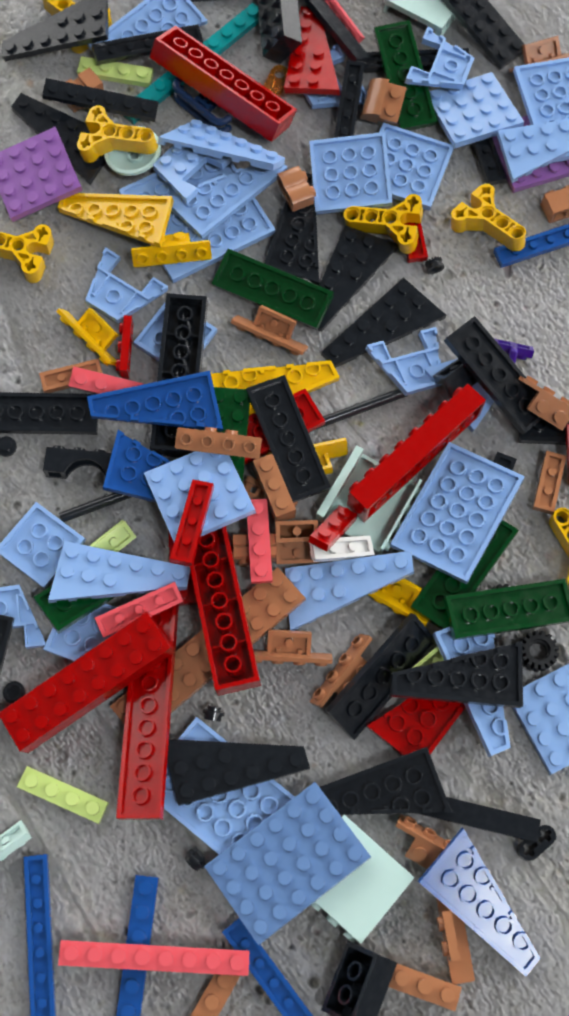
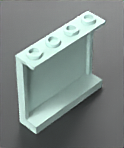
M383 0V3H385V13L392 7L435 29L434 34L437 36H443L456 18L442 0Z
M356 445L316 513L315 520H318V522L323 523L339 505L352 511L347 506L350 486L356 481L360 482L365 478L364 474L371 467L375 469L380 464L376 460L364 455L363 448ZM419 479L418 483L410 480L365 523L357 516L356 521L343 535L346 537L370 535L375 553L382 555L384 550L389 551L394 532L397 533L402 524L403 516H406L412 507V500L417 498L422 489L420 487L422 480Z
M343 815V820L370 854L371 858L311 906L317 911L322 909L328 914L325 919L335 928L338 925L345 930L343 935L353 943L357 941L361 944L415 877L347 816Z

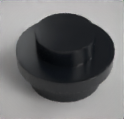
M8 436L0 438V455L3 457L12 456L17 449L15 440Z
M10 682L3 689L4 699L11 704L26 693L24 686L19 682Z
M208 705V709H203V713H205L204 719L221 721L222 716L225 715V712H222L221 707Z
M190 849L185 857L188 865L195 871H198L200 868L204 869L206 865L204 854L198 849L195 851Z

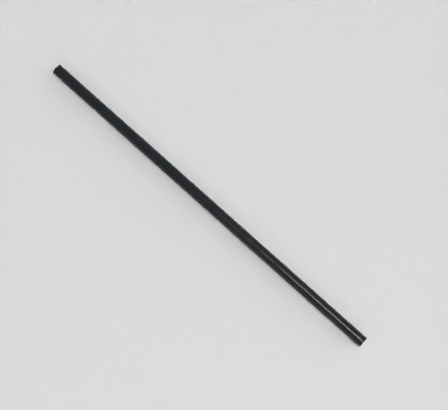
M400 389L347 407L323 416L325 425L317 429L407 396ZM112 493L60 512L59 516L61 521L66 522L132 497Z

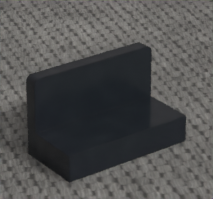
M459 359L433 375L435 383L445 385L450 398L453 397L452 394L457 388H463L467 384L472 387L478 383Z

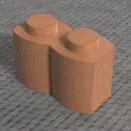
M299 166L277 174L278 186L292 212L314 204V197H316L314 187L310 186L307 182L306 172L302 171Z

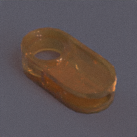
M283 65L274 66L264 83V87L280 97L284 89L288 69ZM281 72L284 74V77L277 78L275 74Z

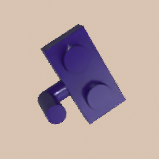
M494 338L505 353H509V357L514 363H516L517 358L527 360V358L533 357L534 348L532 346Z

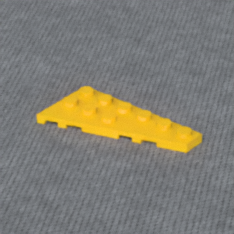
M76 193L59 201L57 208L62 214L161 248L174 200L172 196Z
M331 360L308 362L305 365L287 364L284 367L266 366L245 368L242 371L230 372V370H224L221 373L211 372L214 387L246 389L285 375L292 394L303 389L310 393L340 379ZM251 403L249 416L254 414V410L252 408Z

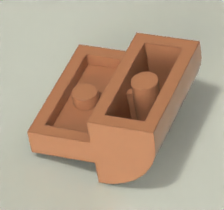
M371 79L360 119L374 123L381 121L396 126L407 87L389 83L390 79Z
M318 520L275 521L276 564L319 563L311 560V550L308 542L310 535L318 528Z

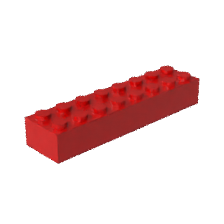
M176 25L155 38L149 58L171 72L172 75L184 81L188 86L200 92L204 97L216 103L217 106L232 114L234 118L239 119L249 128L258 132L265 139L272 142L290 127L297 111L295 107Z
M469 384L463 388H457L449 401L444 400L434 415L430 413L423 420L424 424L418 428L416 426L408 434L409 438L405 441H399L390 455L385 454L379 460L380 464L375 469L371 467L364 474L365 478L360 482L356 481L350 486L347 506L354 513L358 514V517L364 523L444 450L449 442L458 437L480 416L486 399Z
M227 526L200 537L193 566H190L214 687L218 696L261 686Z
M146 612L0 712V719L19 751L30 753L131 682L176 653L154 617Z

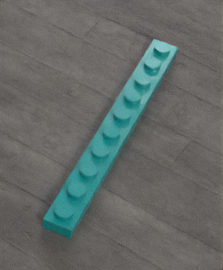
M254 3L250 4L202 44L218 55H221L259 24L258 6ZM167 71L136 97L159 101L160 104L174 93L172 84L176 76ZM124 116L133 125L136 124L139 120H141L133 117Z

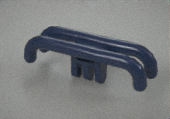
M176 77L173 80V98L179 106L206 125L215 126L223 132H230L232 130V126L228 124L232 121L231 115L217 118L211 113L217 106L216 103L211 102L210 99L204 97L201 93L195 98L191 97L184 91V86L180 85L183 82L181 79Z

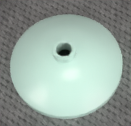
M154 133V136L158 144V136ZM158 144V149L152 154L113 150L104 154L108 166L115 173L124 176H134L142 174L153 167V164L160 157L161 145Z

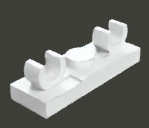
M370 535L340 537L327 552L309 543L311 560L313 562L340 561L375 555Z

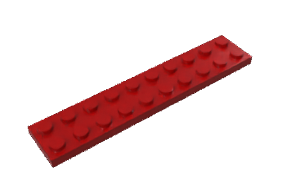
M179 604L153 615L175 651ZM175 653L128 685L116 819L163 820Z

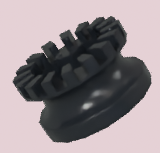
M435 256L434 259L433 257L429 258L425 262L429 274H436L444 269L442 258L439 256Z

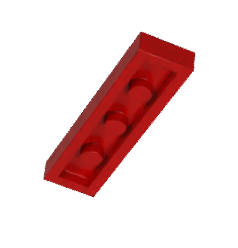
M192 479L171 552V562L193 566L212 498L214 483Z

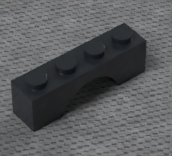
M59 445L46 447L43 472L49 478L67 479L75 469L81 466H93L100 469L106 477L112 453H107L101 449L86 451L80 447L65 449V447Z

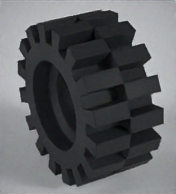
M537 630L533 633H528L521 640L523 667L526 665L528 667L527 670L531 671L533 669L534 672L540 670L542 672L550 668L559 656V653H557L559 646L555 645L557 643L556 639L552 640V635H546L545 631L539 633ZM541 644L546 650L545 657L543 659L534 658L530 653L531 645Z

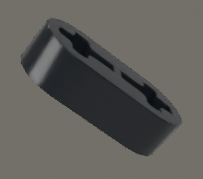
M540 826L538 833L539 839L542 836L541 830L543 832L548 831L550 833L548 835L549 841L542 840L540 843L538 841L534 843L522 840L519 843L517 853L522 860L532 861L554 843L556 832L551 826ZM534 843L536 846L531 850L533 855H524V845L530 846Z

